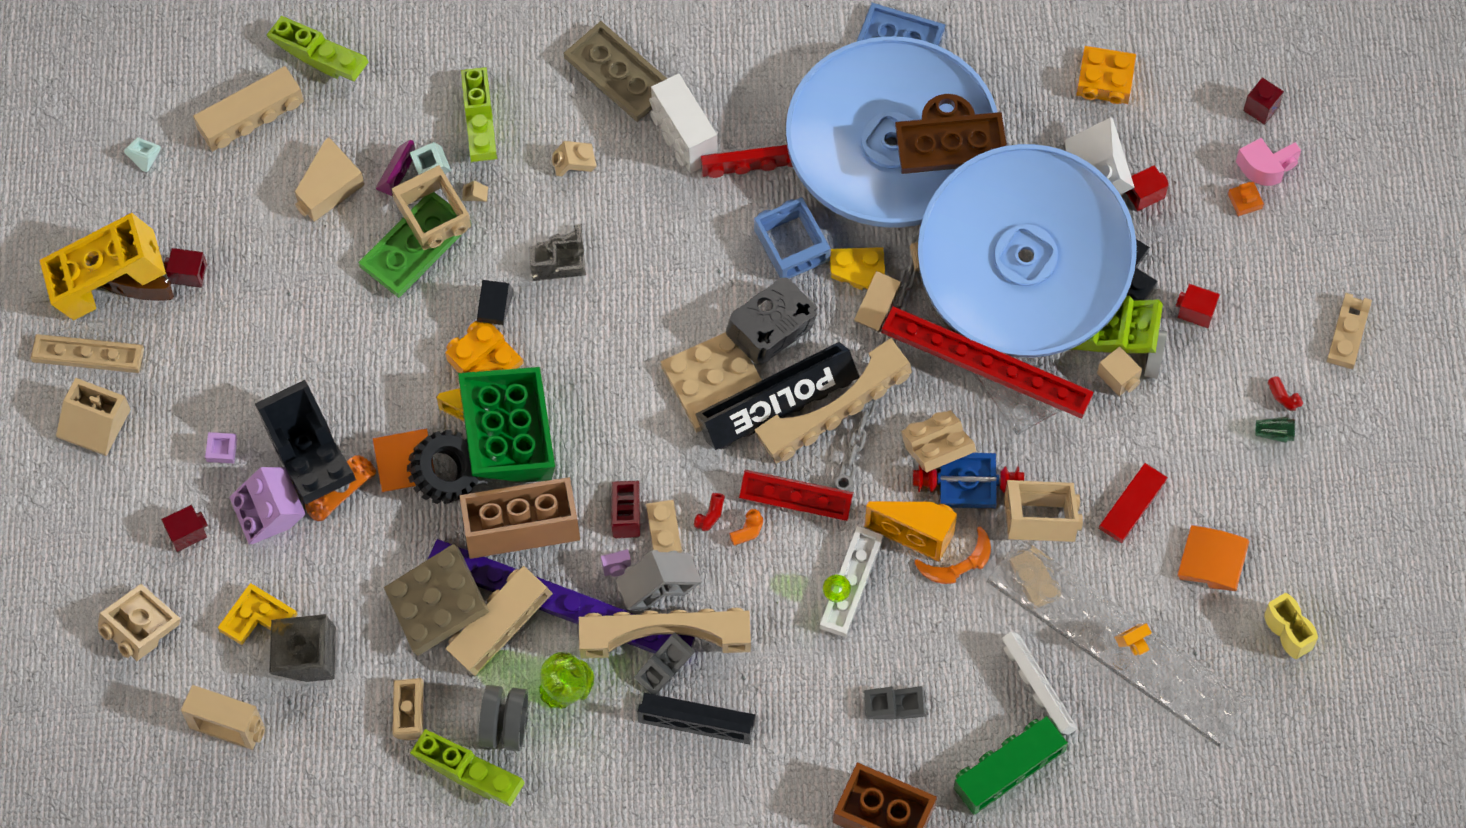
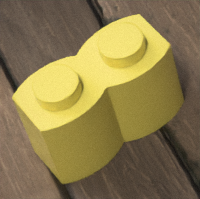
M1287 593L1270 601L1264 613V618L1270 630L1280 636L1281 644L1288 655L1298 659L1312 651L1318 639L1317 631L1313 624L1302 616L1297 601Z

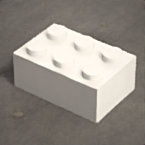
M676 74L651 86L652 98L649 101L652 107L650 115L656 126L660 125L662 127L663 137L668 146L673 145L676 150L675 156L681 166H686L689 173L701 169V156L718 154L717 133L680 74Z

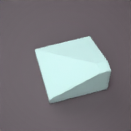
M136 138L124 149V153L142 171L147 173L157 157L161 146L141 138Z

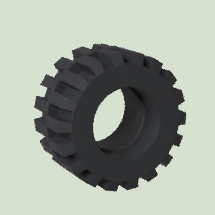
M445 430L442 433L440 431L434 432L417 444L413 449L414 451L410 454L408 460L411 462L407 465V472H411V476L408 479L410 483L414 482L416 484V487L413 488L416 493L419 491L423 493V499L428 500L431 498L432 503L438 504L443 501L444 504L459 500V495L469 493L477 485L479 479L476 476H472L467 438L465 440L462 439V433L456 432L451 434V430ZM435 453L446 454L455 461L458 472L454 481H444L435 475L431 465V460Z

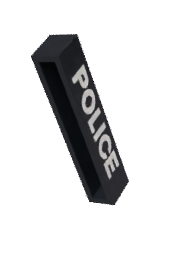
M837 342L695 415L706 442L715 450L724 449L741 437L753 435L756 428L775 415L781 418L791 412H798L814 400H822L828 396V393L838 388L848 387L852 381L860 377L850 350L842 343Z

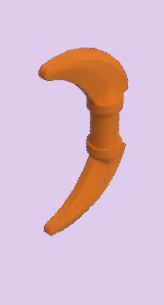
M979 526L977 527V545L973 553L966 560L949 567H934L923 563L919 559H916L914 563L919 572L929 580L942 584L956 583L959 575L971 569L984 568L991 554L990 539L985 530Z

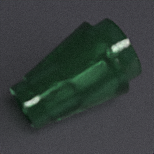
M1289 416L1256 420L1255 436L1283 443L1294 441L1296 420L1289 419Z

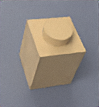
M1118 347L1099 363L1097 374L1120 396L1125 391L1128 393L1133 391L1140 384L1139 379L1142 369L1121 347Z

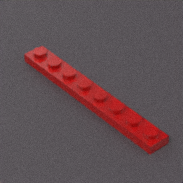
M894 306L882 327V334L1081 419L1094 394L1091 390Z

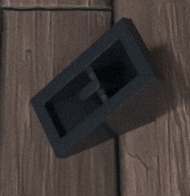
M482 280L477 322L504 325L513 296V288L510 283Z

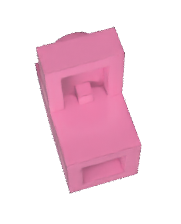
M1259 138L1239 149L1236 163L1245 176L1254 181V183L1272 186L1281 183L1284 172L1293 169L1298 164L1301 149L1295 142L1273 154L1264 140Z

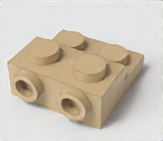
M951 410L937 412L930 419L911 423L906 429L901 431L906 450L925 472L976 452L973 440L963 431L961 421Z
M140 584L100 612L98 630L104 639L110 640L112 638L118 644V649L124 657L129 658L132 656L138 661L158 647L159 640L179 626L181 618L144 585Z

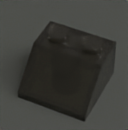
M326 614L271 620L269 668L271 675L305 682L335 679L336 626Z

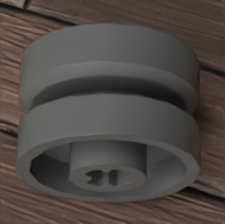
M486 685L480 712L479 746L482 748H496L502 733V743L505 750L520 752L528 722V689L513 687L508 692L505 704L503 687Z

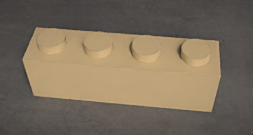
M286 66L193 115L198 131L213 152L218 148L221 149L228 146L231 141L240 136L250 134L255 128L264 123L274 121L277 116L286 111L296 109L304 100L301 88Z
M522 566L520 570H514L508 576L505 586L501 590L494 591L489 596L488 604L486 605L489 610L487 614L466 626L461 632H456L448 641L449 645L445 649L474 676L485 667L553 594L525 566Z

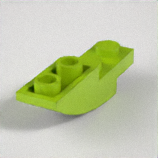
M280 16L267 33V37L282 49L335 79L342 76L355 81L369 63L365 55L324 38L322 32L284 16Z
M487 67L461 70L471 162L497 159Z
M424 729L410 752L412 756L450 780L488 800L492 798L509 807L525 784L521 777L475 756L471 750Z

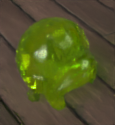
M558 652L551 655L544 661L540 671L541 685L539 693L541 700L550 708L559 709L566 708L578 700H585L594 684V672L589 664L567 652Z

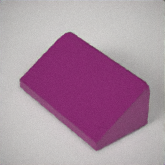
M408 140L397 148L376 186L378 191L393 196L392 188L400 185L413 162L410 152L416 150L414 141Z

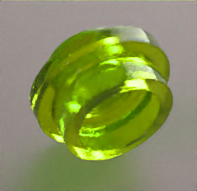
M842 575L829 576L823 583V594L829 601L842 602L850 595V582ZM834 586H839L842 591L834 593L831 589Z

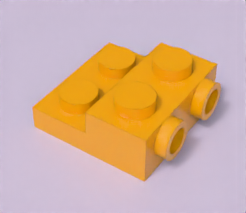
M1084 46L1076 96H1081L1087 100L1099 99L1113 104H1128L1136 54Z
M474 321L468 327V333L461 339L458 337L452 339L446 347L447 351H445L447 361L458 373L517 369L523 364V358L505 341L504 335L491 323Z

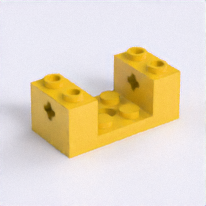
M133 213L39 260L51 305L73 321L96 309L92 290L127 273L141 285H145L166 274L154 230ZM98 255V261L90 266L92 258Z

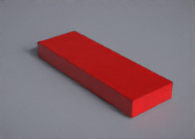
M1144 463L1101 522L1099 529L1122 544L1165 485L1168 477Z

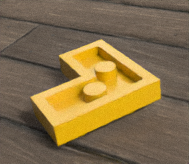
M250 583L217 628L219 632L243 645L258 623L282 637L298 614L293 608Z

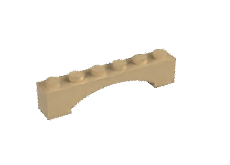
M892 338L869 352L870 361L863 374L849 390L835 401L814 412L797 417L780 418L778 415H775L755 429L759 441L776 464L780 461L789 460L795 455L796 450L804 445L809 446L813 444L820 434L826 430L831 431L840 425L842 419L848 415L859 413L866 403L872 399L877 400L885 395L887 389L894 384H902L909 378V374L912 373L910 362Z
M729 608L727 611L715 612L713 609H701L694 613H687L685 610H673L668 614L645 611L642 615L617 612L613 616L589 613L585 617H579L581 659L609 658L610 651L634 639L673 633L707 640L722 647L723 653L751 652L750 611H744L742 608Z

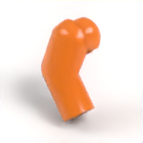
M749 510L746 513L747 519L744 527L729 533L733 546L757 538L763 525V517L759 510Z

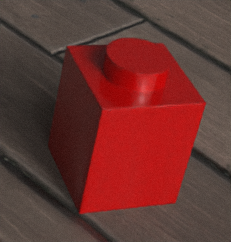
M1153 165L1132 175L1131 178L1135 188L1125 192L1136 210L1139 211L1164 199L1169 183L1165 174L1159 172L1156 166Z
M1189 283L1186 293L1181 291L1175 306L1180 308L1177 318L1209 328L1220 294Z

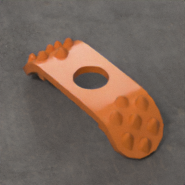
M355 455L347 460L356 480L349 483V487L345 492L333 491L305 504L309 516L316 521L325 520L334 509L362 484L374 477L376 469L371 461L360 455Z

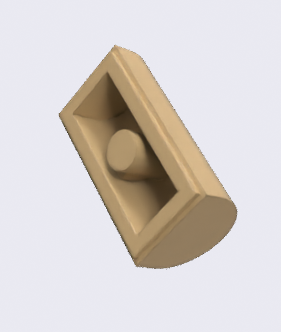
M422 678L394 680L393 736L397 739L417 740L423 733L424 681Z

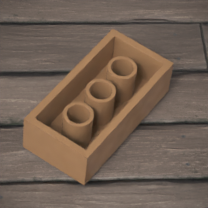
M570 477L459 495L470 559L580 541Z

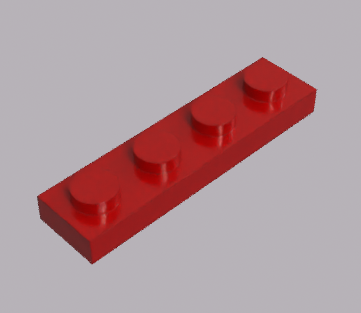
M787 145L701 156L703 177L718 178L724 174H746L752 170L759 169L771 171L776 167L782 166L793 168Z
M745 469L739 498L848 521L854 492Z

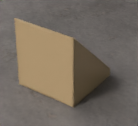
M475 180L463 185V201L487 202V186Z

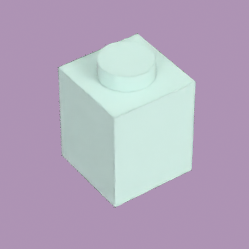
M435 142L410 152L419 175L440 165L444 174L451 171L442 146Z

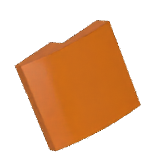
M427 428L373 438L382 492L416 486L414 482L410 483L408 479L411 476V472H407V465L411 462L408 459L416 445L428 436ZM432 459V460H431V465H432L433 472L435 473L434 464H433V459Z
M1191 525L1178 577L1180 580L1207 583L1209 588L1237 591L1250 541L1247 538L1221 530Z

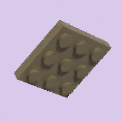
M455 544L447 547L384 587L409 645L417 656L489 612L463 555Z

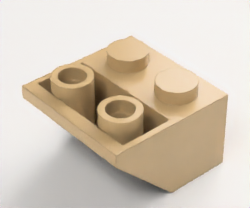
M75 377L63 400L56 433L57 438L107 456L131 410L126 397Z

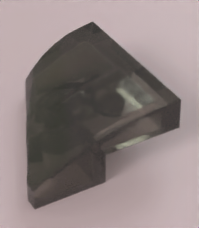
M582 224L574 225V231L562 237L558 233L551 236L545 242H539L529 247L530 269L533 281L586 276Z

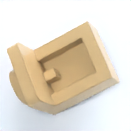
M564 141L552 154V164L555 166L557 176H563L568 170L592 172L597 167L593 147L590 143Z

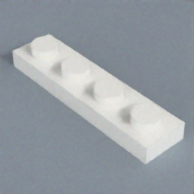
M857 526L821 620L820 629L847 637L884 535Z
M1009 632L1002 637L1006 644L1004 647L1005 653L1012 661L1016 660L1021 668L1018 671L1020 677L1027 685L1031 684L1036 692L1033 694L1035 701L1042 709L1046 708L1050 715L1048 717L1061 733L1070 735L1078 729L1020 635Z

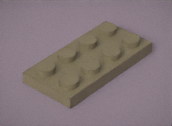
M602 21L598 22L563 53L564 59L636 122L652 110L649 101L652 98L651 86L667 79Z

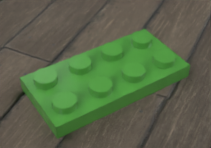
M435 192L423 197L411 209L412 214L424 233L457 217L451 205ZM403 217L358 262L359 267L396 297L400 298L461 235L452 236L444 240L438 247L423 250Z

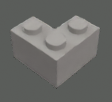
M658 550L649 551L644 554L640 562L626 568L625 573L616 579L627 609L647 610L664 596H685L702 583L690 553H678L677 551L658 552Z

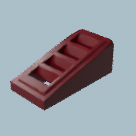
M639 480L612 482L611 528L613 538L640 537ZM634 492V495L618 496V493ZM634 503V505H618V504ZM618 514H633L629 516H618Z

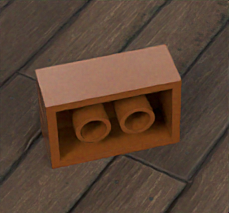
M857 762L834 811L833 823L843 828H926L935 809L937 796Z

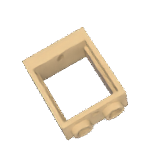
M440 165L392 188L394 201L423 250L438 247L444 240L452 236L462 235L471 227L469 213ZM441 189L457 217L424 233L408 205Z
M1007 480L1004 506L1008 539L1075 542L1077 531L1082 530L1083 516L1078 514L1080 495L1075 494L1074 483ZM1022 506L1063 507L1065 518L1023 517Z
M195 685L191 686L181 709L190 729L251 750L254 749L256 742H261L265 726H263V721L256 706Z

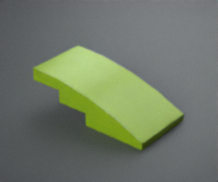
M1126 296L1119 310L1107 325L1089 340L1071 350L1112 353L1118 347H1121L1126 353H1156L1163 308L1162 302L1159 299L1134 301L1130 296Z

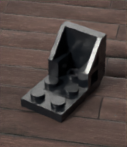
M305 380L255 403L269 439L305 504L356 480L352 469L336 445L327 422Z

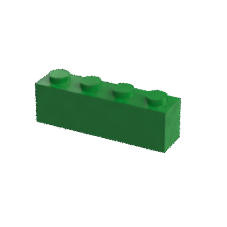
M1047 716L1040 721L1038 719L1032 720L1025 726V731L1016 737L1015 734L1009 736L1002 742V747L996 752L992 750L986 752L979 758L978 761L980 763L973 768L967 766L956 774L955 777L957 779H955L953 789L973 815L983 810L1066 751L1068 742Z

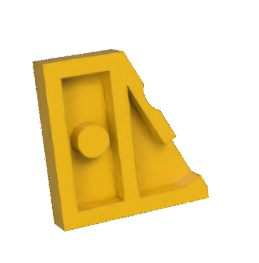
M884 248L831 249V278L842 283H850L852 287L863 290V288L868 290L876 271L885 275Z

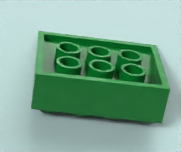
M540 367L458 373L472 476L524 483L552 480L555 461Z

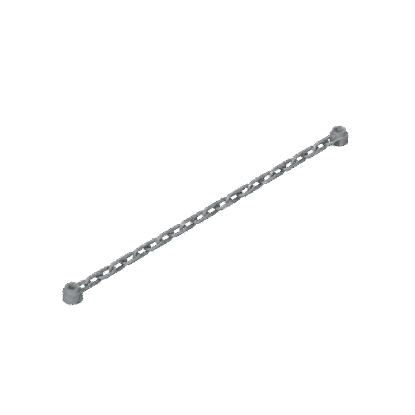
M919 235L914 236L911 243H915L916 240L918 242ZM910 248L908 252L911 257L910 264L903 269L899 280L902 283L900 286L902 290L899 298L893 301L890 311L893 306H896V303H898L899 307L902 306L901 310L903 311L907 307L904 300L906 290H910L913 287L917 273L914 270ZM906 271H908V275L912 274L909 286L907 282L903 284ZM885 334L882 335L879 346L884 343ZM872 399L868 402L871 403L873 401L869 414L867 411L863 412V409L859 412L861 417L859 428H855L852 431L848 447L851 450L849 460L842 464L839 475L833 480L832 488L854 492L853 478L856 472V465L853 461L856 453L860 452L864 446L867 435L864 430L865 422L873 416L877 400ZM856 433L858 436L862 435L858 448L857 444L852 446ZM846 465L847 469L852 467L850 476L843 475ZM840 482H846L848 486L842 488L838 484Z

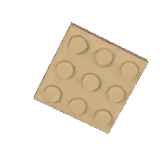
M726 332L660 361L661 367L696 433L702 431L695 415L696 413L762 381L751 359L727 336Z

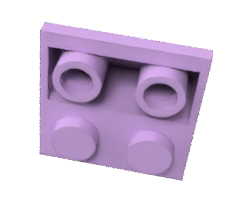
M260 467L229 497L249 544L257 543L289 530L305 515L285 467Z

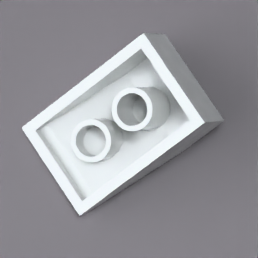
M1110 117L1065 140L1066 151L1082 158L1097 168L1110 180L1120 195L1135 188L1113 118Z

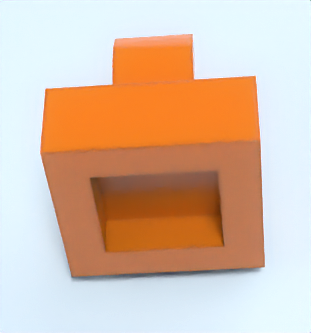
M1254 181L1229 189L1228 196L1237 216L1263 209L1264 203Z

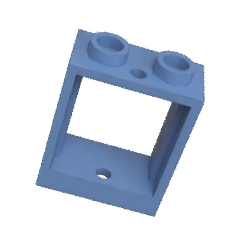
M803 197L797 200H788L776 209L764 210L754 218V231L780 278L790 279L830 261L831 248ZM799 217L814 246L781 259L766 231Z

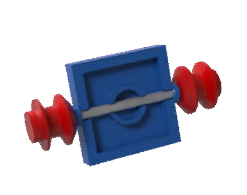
M971 453L941 466L938 476L936 469L925 472L918 465V470H913L912 484L913 487H918V492H920L922 487H928L930 492H933L938 481V485H940V504H945L950 508L996 509V486H999L1000 483V489L1005 494L1007 480L1024 481V472H1019V466L1016 467L1014 472H1009L1007 467L1004 466L1000 471L999 477V474H996V453Z

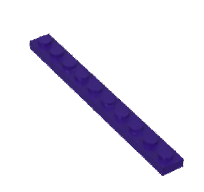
M437 539L428 559L452 544ZM459 547L478 587L491 592L501 590L507 583L508 576L516 570L513 567L486 557L470 559L468 550ZM537 577L553 593L538 610L579 625V617H585L589 613L613 616L617 612H627L630 615H636ZM672 634L646 636L629 641L627 644L655 654ZM677 634L691 648L693 647L695 637Z

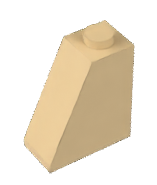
M330 137L323 142L295 190L297 199L295 205L303 216L308 215L314 222L364 186L362 172Z

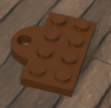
M941 94L930 99L923 108L921 120L895 122L901 174L957 169L979 154L1007 146L1002 112L975 114L972 105L963 97L955 94ZM942 104H950L954 109L951 112H943L939 107Z

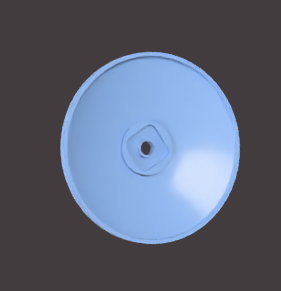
M897 36L876 37L857 41L841 47L820 60L810 69L796 88L790 102L786 121L788 154L797 176L806 189L833 212L847 219L877 227L901 228L921 225L924 213L936 190L956 169L901 174L898 146H890L885 143V140L889 137L896 138L895 122L921 120L922 111L926 103L933 97L941 94H955L963 97L972 105L975 114L996 113L995 102L988 87L974 69L960 57L938 45L914 38ZM942 104L939 107L943 112H951L954 109L950 104Z
M1036 144L1009 145L989 150L968 160L952 172L936 190L927 206L920 227L918 240L919 269L924 288L934 308L943 320L959 335L1012 357L1035 358L1050 356L1072 349L1089 340L1107 325L1117 313L1126 298L1135 271L1136 236L1131 215L1118 190L1106 176L1089 162L1072 153L1050 146ZM1021 250H1030L1034 255L1033 260L1030 262L1021 261L1018 257Z

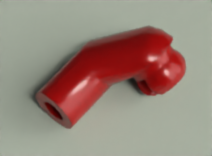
M1275 376L1268 380L1267 383L1274 399L1287 410L1296 411V408L1303 405L1299 393H1294L1291 396L1288 395L1280 377Z
M711 494L706 516L697 514L695 517L694 527L696 529L708 531L719 520L725 499L723 494Z

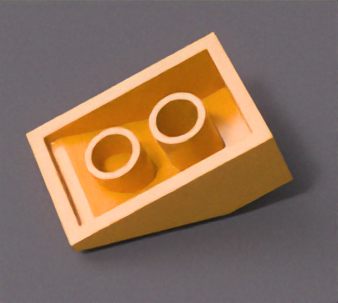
M869 501L866 505L864 527L940 562L954 535L957 513L945 504L938 505L933 502Z

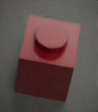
M1262 77L1247 95L1243 111L1265 125L1280 107L1284 91Z
M171 248L170 256L164 260V269L171 284L202 288L207 267L204 253Z
M192 504L161 519L177 552L207 538L204 528L208 524L202 512L196 513Z

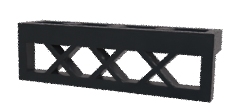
M644 693L642 704H639L637 711L638 723L749 745L756 714Z

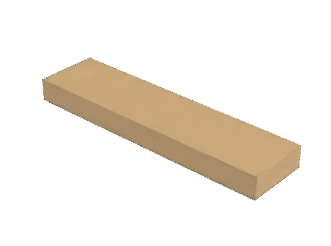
M36 334L30 359L34 363L139 373L144 347L140 344Z

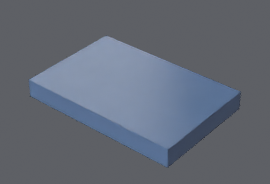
M871 2L857 41L876 37L897 36L923 40L939 46L946 25Z

